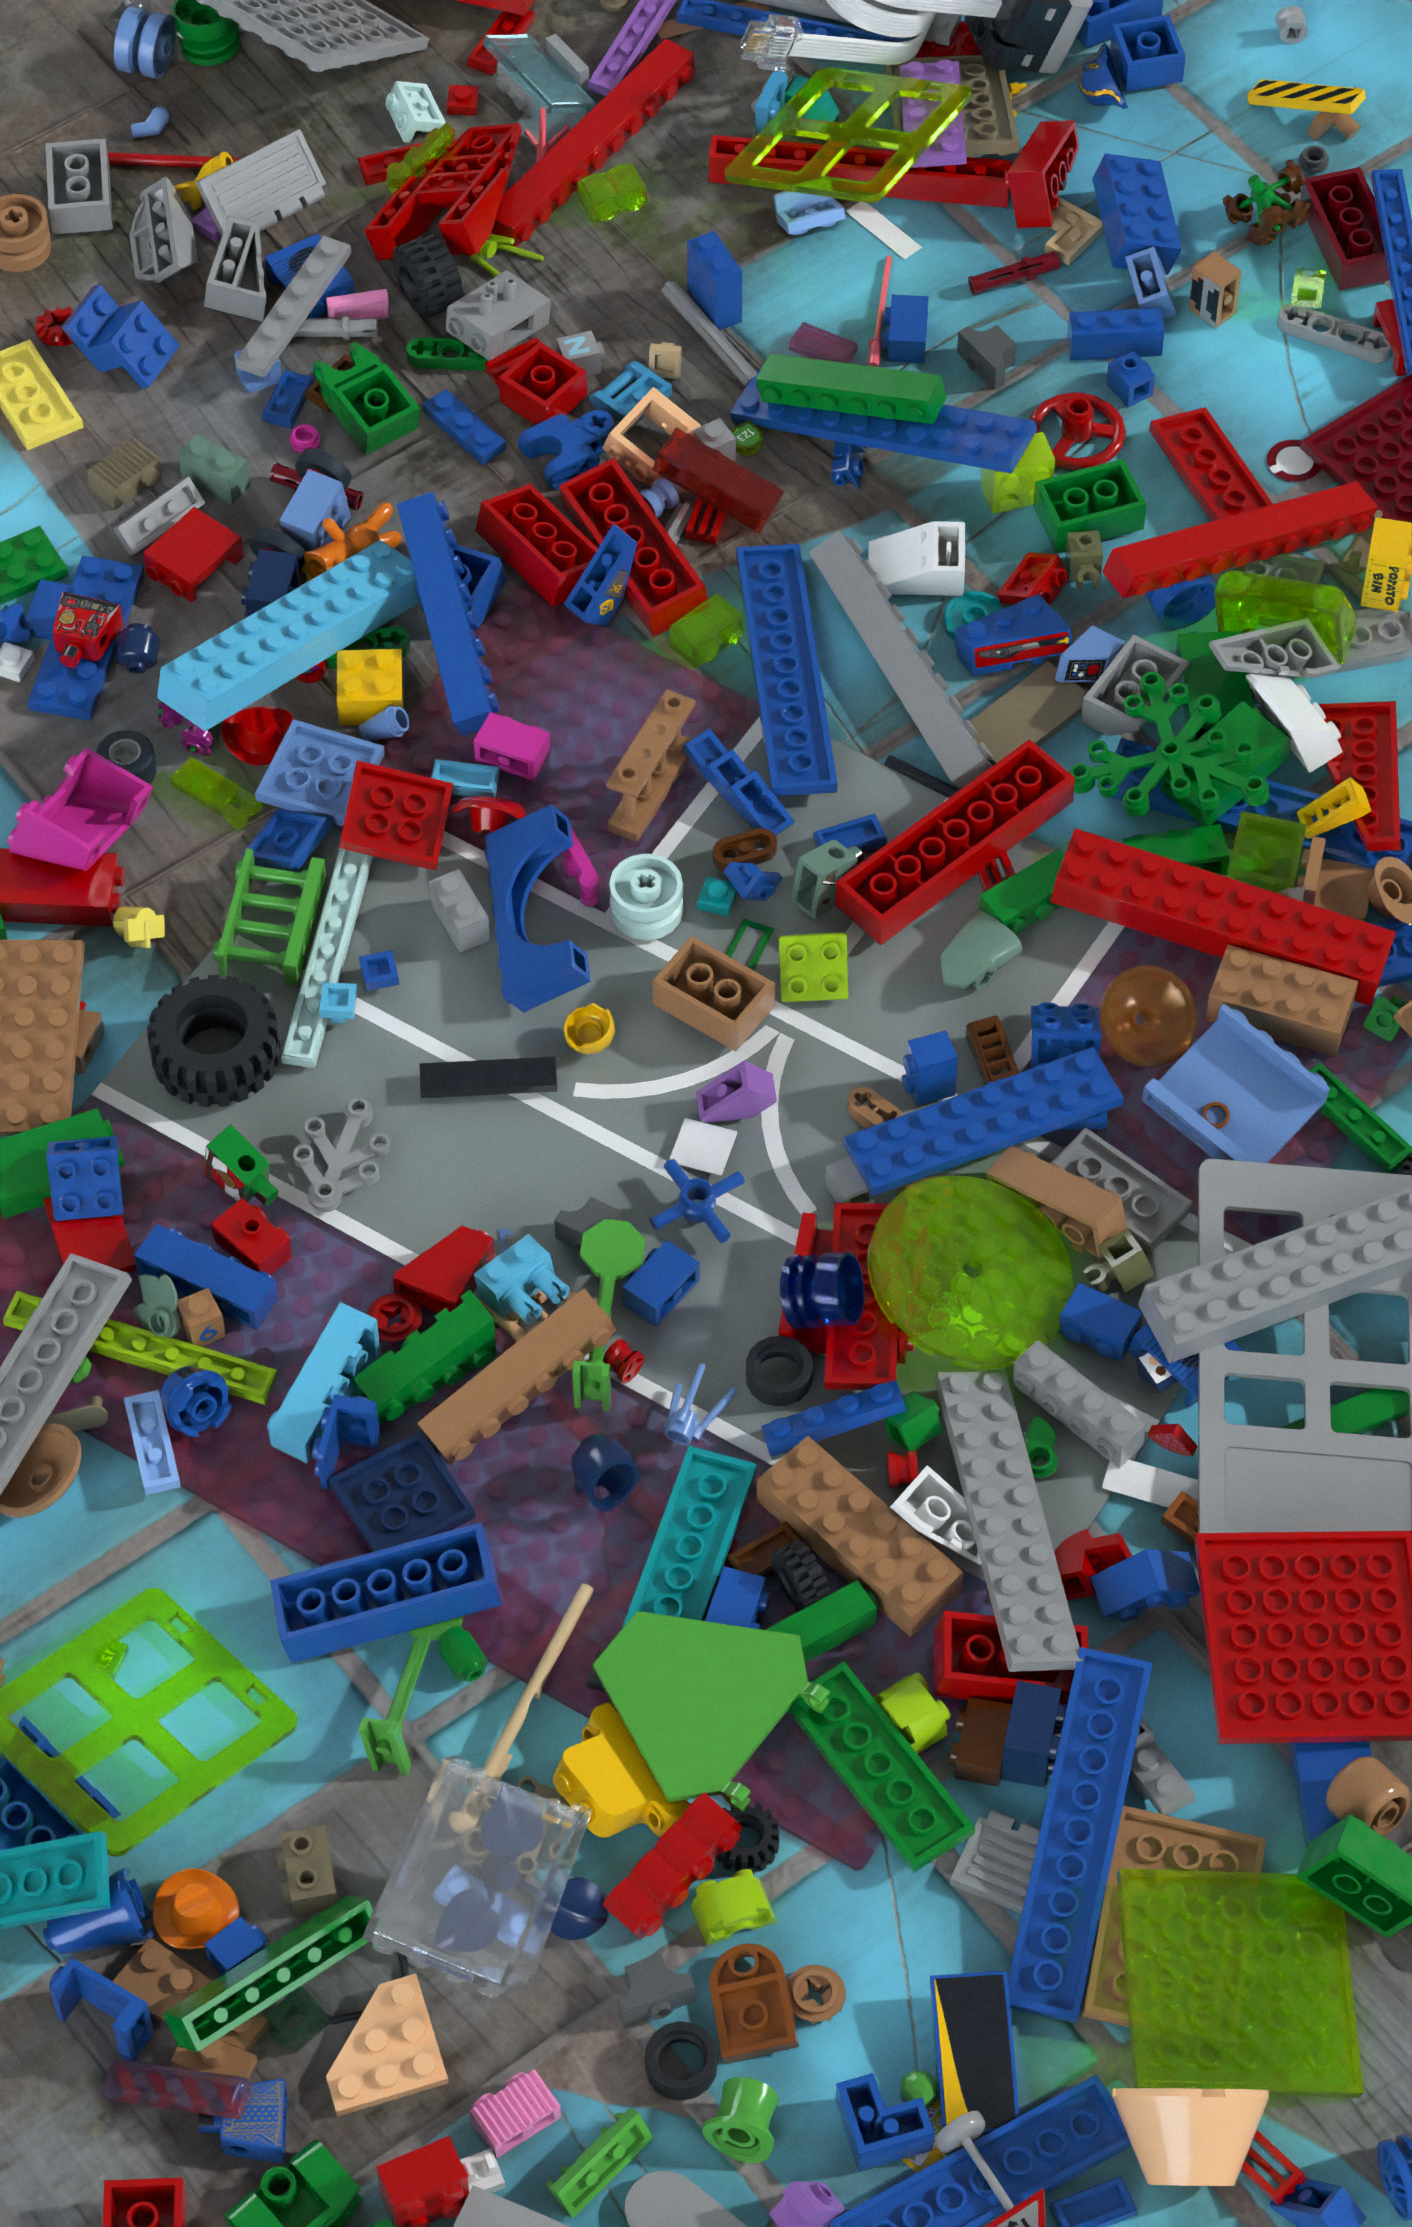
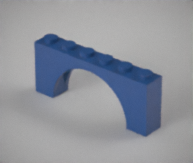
M552 804L485 836L487 846L485 857L489 864L490 872L488 883L493 897L491 909L496 922L495 939L498 943L500 956L498 958V966L501 970L503 981L501 992L506 1002L513 1004L523 1013L591 982L587 953L568 939L551 945H537L530 943L525 931L524 912L532 886L540 873L555 857L573 846L570 819Z

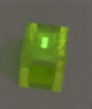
M1296 268L1290 305L1321 309L1326 271Z

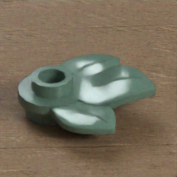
M146 1274L139 1276L143 1303L138 1304L133 1309L137 1320L145 1329L151 1330L158 1337L166 1336L170 1338L177 1335L180 1328V1316L176 1311L178 1298L172 1280L165 1274L159 1279Z

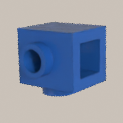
M1134 351L1123 357H1117L1108 363L1106 385L1127 408L1153 396L1155 374L1151 371L1149 364L1145 360H1141Z

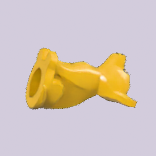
M223 151L204 164L195 181H185L173 187L175 190H179L180 197L184 202L191 205L192 210H198L202 205V196L195 182L233 163V159L227 152Z

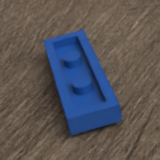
M447 389L422 404L423 413L480 464L484 465L506 450V441Z

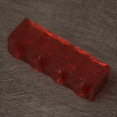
M677 427L659 452L652 471L759 534L775 512L785 492L774 483L766 481L745 466L739 465L722 455L718 450L712 449L695 439L691 434L685 433Z

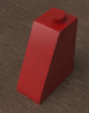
M460 1226L394 1274V1293L407 1295L413 1298L419 1306L436 1313L441 1312L445 1308L449 1312L453 1311L463 1303V1300L460 1298L470 1289L473 1293L476 1290L477 1285L474 1273L494 1259V1238L490 1237L483 1230Z

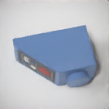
M1092 625L1061 654L1055 680L1060 683L1096 682L1125 646V641Z

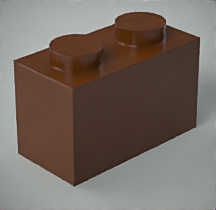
M969 1697L967 1709H959L956 1731L962 1732L960 1743L953 1742L949 1761V1764L956 1765L955 1779L999 1787L1003 1747L1012 1704Z

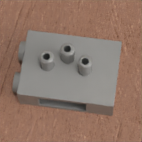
M506 270L447 307L445 330L490 361L548 325L551 300Z

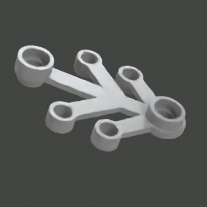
M354 1098L347 1103L345 1107L346 1124L336 1149H334L325 1134V1123L321 1118L311 1117L304 1124L306 1137L314 1142L328 1166L325 1177L322 1176L314 1164V1152L310 1146L299 1145L293 1151L294 1164L303 1170L311 1184L308 1190L309 1202L318 1211L330 1212L335 1210L341 1203L343 1194L365 1184H375L380 1178L379 1166L375 1162L368 1160L374 1157H384L390 1152V1139L386 1134L377 1133L370 1138L368 1145L350 1152L359 1129L369 1126L373 1120L372 1106L363 1098ZM356 1109H363L360 1112L354 1111ZM314 1126L320 1128L318 1131L309 1130ZM377 1143L386 1144L384 1147L380 1148L375 1146ZM302 1154L309 1155L306 1159L298 1158ZM361 1164L358 1168L359 1173L339 1180L343 1171ZM369 1170L375 1172V1173L372 1174V1175H365V1174H364V1172L369 1171ZM323 1192H330L328 1195H321V1194H320V1193H323Z

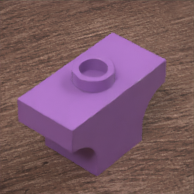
M792 2181L782 2191L784 2194L782 2200L769 2215L779 2227L830 2226V2220L847 2212V2209L825 2182Z

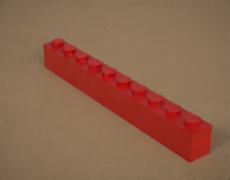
M664 39L503 195L491 234L513 238L514 244L508 245L518 247L523 241H527L537 227L547 222L550 215L559 206L564 205L575 190L583 187L587 179L596 170H600L613 153H617L632 135H636L639 132L641 126L649 118H653L668 100L670 101L675 97L677 91L685 83H689L693 79L696 71L694 67V53L668 39Z
M712 135L709 151V182L796 189L829 180L832 183L833 193L1008 208L1010 190L1006 188L1005 175L1009 171L1012 161L966 157L967 164L906 168L905 158L899 159L898 152L894 150Z
M1355 481L1114 548L1102 572L1123 599L1135 595H1143L1149 591L1168 588L1173 584L1187 580L1193 581L1201 576L1217 574L1233 567H1242L1254 561L1267 560L1272 556L1282 553H1291L1303 547L1315 546L1332 539L1337 540L1356 532L1362 533L1371 526L1372 518L1378 506L1360 484Z

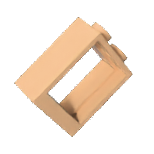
M653 387L609 433L602 449L607 452L611 459L615 458L617 462L628 469L638 481L644 482L651 488L652 484L692 444L693 430L702 425ZM642 414L676 440V443L657 463L623 436Z

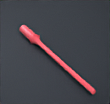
M889 255L886 256L875 334L868 343L867 366L879 367L882 349L880 335L892 257Z

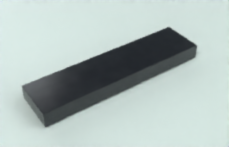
M556 1057L419 1063L421 1098L557 1092Z

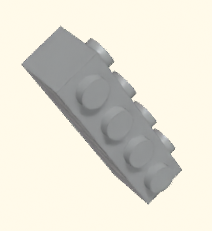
M1039 1340L1014 1362L1012 1384L1119 1469L1143 1447L1146 1424Z

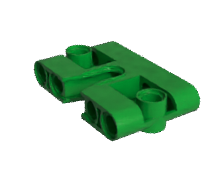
M314 2139L288 2160V2163L283 2167H273L267 2170L262 2177L261 2185L249 2192L223 2215L230 2227H342L362 2202L363 2198L358 2193L360 2190L359 2185L317 2139ZM284 2184L290 2187L283 2195L276 2196L271 2194L273 2188L278 2185ZM385 2218L369 2227L395 2226L388 2218Z

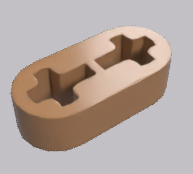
M868 1087L855 1088L848 1095L847 1110L849 1115L866 1129L883 1123V1120L886 1122L903 1116V1112ZM857 1101L861 1104L867 1101L869 1102V1107L864 1104L858 1107Z

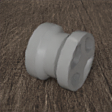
M1288 6L1277 13L1275 21L1279 28L1278 33L1281 41L1287 44H1296L1306 38L1308 27L1301 8Z

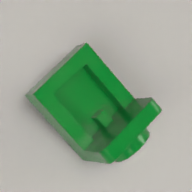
M1394 994L1392 998L1378 997L1363 1024L1364 1028L1389 1042L1394 1041L1401 1026L1393 1017L1399 1009L1409 1002Z

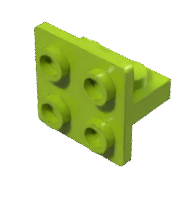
M845 933L781 935L779 937L778 967L782 1002L841 1000L848 998L847 936Z

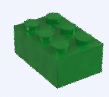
M1124 459L1035 482L1033 507L1055 553L1066 550L1067 533L1099 531L1100 540H1105L1144 529L1147 504Z
M1351 1814L1309 1842L1296 1875L1298 1879L1387 1939L1412 1923V1856L1399 1848L1396 1843L1384 1838L1368 1827L1365 1822L1356 1819Z

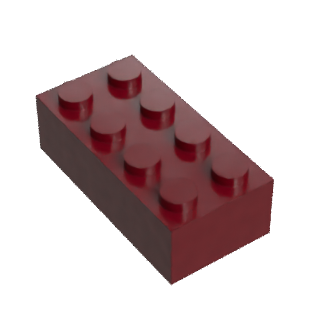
M1357 167L1305 178V184L1301 187L1300 200L1303 201L1305 199L1310 203L1308 209L1311 212L1307 222L1339 291L1389 280L1375 198L1361 168Z

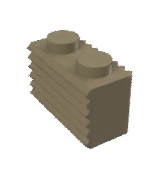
M131 438L125 445L122 444L121 448H117L111 455L103 458L101 462H98L97 465H94L92 469L89 468L87 471L90 490L96 496L98 495L100 499H103L104 502H107L109 506L111 505L112 509H115L122 503L132 501L138 491L145 486L154 485L160 475H162L159 458L135 438Z

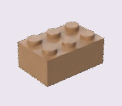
M692 935L652 981L653 1004L735 1052L775 1006V983Z

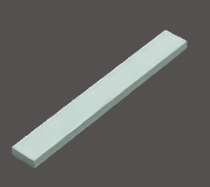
M339 848L281 1054L282 1064L315 1069L329 1019L320 1018L319 1008L322 983H339L374 856Z

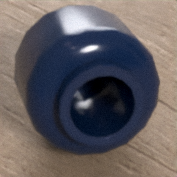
M140 623L129 624L127 628L118 634L116 660L126 667V670L130 673H144L145 669L152 668L157 663L158 635L148 625Z

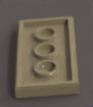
M1047 661L970 720L978 732V735L974 738L978 744L983 742L993 756L989 762L993 766L1029 739L1038 747L1082 714L1083 698L1088 692L1075 682L1060 683L1056 681L1055 677L1058 668Z

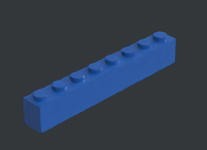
M432 491L398 503L397 507L452 721L463 737L478 732L489 713L496 714V712L500 711V706L495 693H490L489 684L493 683L490 670L487 665L483 666L481 657L485 656L486 653L480 637L476 638L474 629L478 628V622L474 611L468 609L467 602L471 601V595L465 582L462 583L460 579V574L464 573V569L459 556H454L453 547L457 546V542L452 529H447L446 520L450 519V515L445 502H439Z

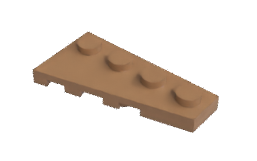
M150 1939L145 1942L112 1982L146 2001L150 2016L166 2022L162 2013L205 1987L212 1980L154 1939ZM256 2014L219 2039L249 2051L269 2028L268 2020L260 2014Z

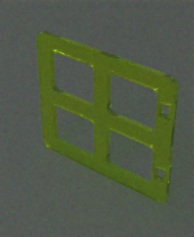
M832 67L820 69L725 169L726 180L730 183L866 203L877 202L892 189L972 100V88L961 84ZM836 87L872 92L849 119L843 123L801 118L829 88ZM898 97L941 102L914 132L909 133L870 127ZM786 135L828 140L800 171L793 172L757 166ZM854 145L898 150L870 181L862 182L825 176Z
M158 1588L144 1590L0 1689V1752L85 1834L97 1831L107 1834L108 1855L114 1857L123 1856L287 1738L296 1730L298 1721L296 1713L167 1593ZM175 1618H178L188 1630L181 1634L170 1623ZM154 1621L195 1660L143 1697L135 1699L92 1659L145 1622ZM71 1678L101 1705L112 1718L59 1756L51 1758L33 1743L8 1717L61 1680ZM219 1682L262 1722L209 1760L200 1761L158 1721L211 1683ZM254 1689L265 1701L258 1705L247 1693ZM136 1740L173 1773L179 1781L130 1817L118 1822L79 1787L75 1780L129 1741Z

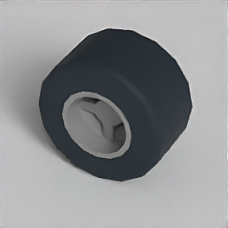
M122 730L107 735L99 743L96 750L97 754L148 784L154 780L157 772L154 746L148 737L137 731Z

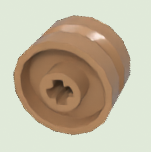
M10 194L1 196L0 269L10 272H23L42 265L49 257L52 249L45 207L39 200L29 195Z

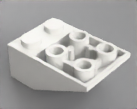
M933 521L869 541L868 560L878 573L874 576V579L877 583L882 581L890 594L963 596L965 578V522Z

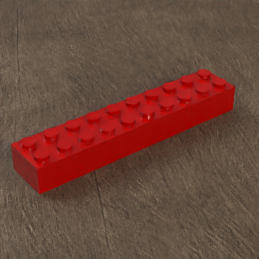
M1077 828L1074 829L1055 879L1050 901L1051 903L1223 958L1226 947L1229 944L1358 981L1355 1001L1368 1006L1372 1005L1396 933L1377 925Z

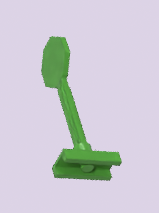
M604 1219L583 1233L580 1259L597 1277L601 1278L597 1304L610 1317L616 1279H622L643 1264L646 1240L629 1221ZM606 1344L593 1349L589 1353V1359L585 1362L574 1360L572 1371L574 1408H581L582 1400L585 1399L602 1401V1411H610V1364L603 1362Z
M464 1616L408 1631L411 1637H414L386 1719L379 1720L362 1717L358 1728L372 1771L379 1772L382 1763L397 1764L400 1775H408L412 1763L401 1734L403 1730L402 1721L430 1642L438 1640L450 1628L461 1626Z

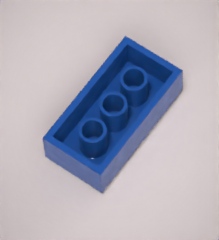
M1105 153L1092 181L1112 267L1128 269L1126 256L1154 246L1165 274L1168 275L1182 248L1161 161Z

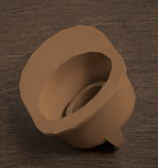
M1383 857L1376 863L1374 876L1370 879L1367 887L1369 900L1383 916L1394 917L1401 923L1412 926V871L1400 859Z

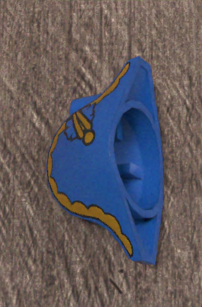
M1104 43L1093 60L1082 64L1083 69L1078 78V86L1085 99L1093 105H1115L1126 109L1128 106L1119 84L1109 47Z

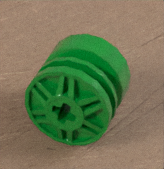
M175 0L172 7L181 55L187 61L202 66L217 65L231 59L239 51L241 41L236 21L220 16L217 13L218 10L209 5H203L196 0Z

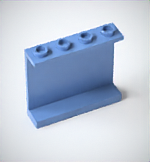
M1223 1004L1220 1007L1218 1019L1159 1081L1152 1078L1144 1086L1142 1101L1213 1159L1269 1163L1326 1103L1330 1087L1327 1086L1324 1078L1318 1073H1311L1304 1068L1300 1060L1289 1051L1284 1052L1274 1044L1273 1038L1263 1030L1258 1031L1249 1024L1242 1012L1237 1009L1232 1010L1226 1004ZM1220 1102L1227 1106L1230 1118L1225 1127L1216 1129L1209 1123L1220 1124L1226 1119V1114L1221 1108L1212 1107L1206 1112L1208 1121L1202 1117L1203 1109L1207 1104Z

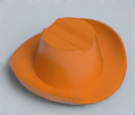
M185 1869L171 1875L158 1889L153 1904V1923L158 1935L166 1944L177 1949L192 1950L205 1948L207 1941L239 1917V1902L233 1889L220 1877L202 1869Z

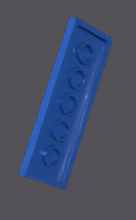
M82 555L68 593L119 604L123 618L122 631L125 629L144 577V567L142 565ZM52 635L28 699L29 710L91 721L117 651L118 635L100 660L92 661L81 658L75 668L66 667L60 662L61 653L55 650Z

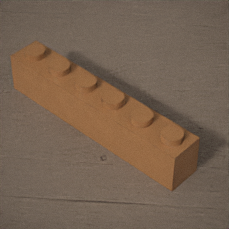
M583 1288L417 1424L451 1466L456 1461L463 1460L469 1456L473 1447L484 1438H489L496 1434L501 1424L512 1415H518L527 1408L529 1401L539 1393L550 1390L561 1375L568 1370H573L574 1360L583 1361L584 1357L593 1349L605 1345L617 1330L610 1317Z

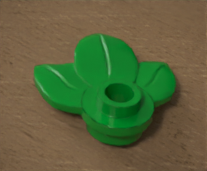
M1036 1416L1029 1425L1027 1433L1022 1431L1033 1476L1035 1479H1044L1051 1476L1058 1466V1458L1053 1450L1056 1435L1047 1421ZM1037 1460L1046 1461V1464L1043 1466L1034 1465Z

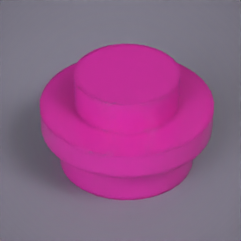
M299 425L294 428L290 435V446L298 453H302L305 449H318L321 444L320 434L311 425Z

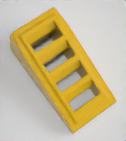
M1350 777L1298 810L1297 815L1304 836L1309 839L1358 819L1371 812V808L1362 786ZM1313 815H1317L1318 821L1315 823L1312 819Z

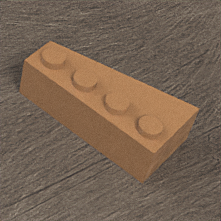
M1014 1146L1008 1147L985 1172L992 1196L1025 1218L1030 1214L1034 1215L1042 1229L1051 1235L1058 1231L1072 1241L1070 1247L1080 1254L1087 1250L1096 1256V1264L1105 1262L1097 1246L1127 1228L1122 1198L1117 1193L1098 1187L1085 1177H1077L1063 1170V1168L1055 1163L1050 1164L1037 1158L1028 1150L1023 1151Z

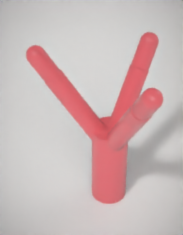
M544 107L540 108L539 142L528 129L524 131V134L537 150L536 163L570 129V125L566 124L546 143V110Z

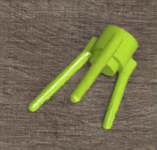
M491 234L482 246V249L470 257V261L479 264L495 278L500 273L484 259L493 257L497 249L538 261H543L544 256L508 245L514 244L513 238Z

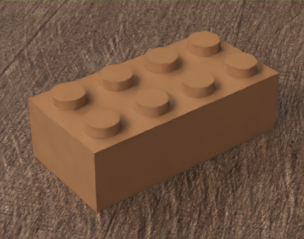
M1228 944L1208 997L1205 1020L1215 1022L1218 1019L1220 1007L1226 1004L1232 1010L1237 1009L1242 1012L1249 1024L1258 1031L1263 1030L1275 1040L1336 1057L1354 1006L1358 981Z

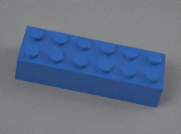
M481 1522L270 1580L280 1641L291 1663L503 1605L491 1545Z

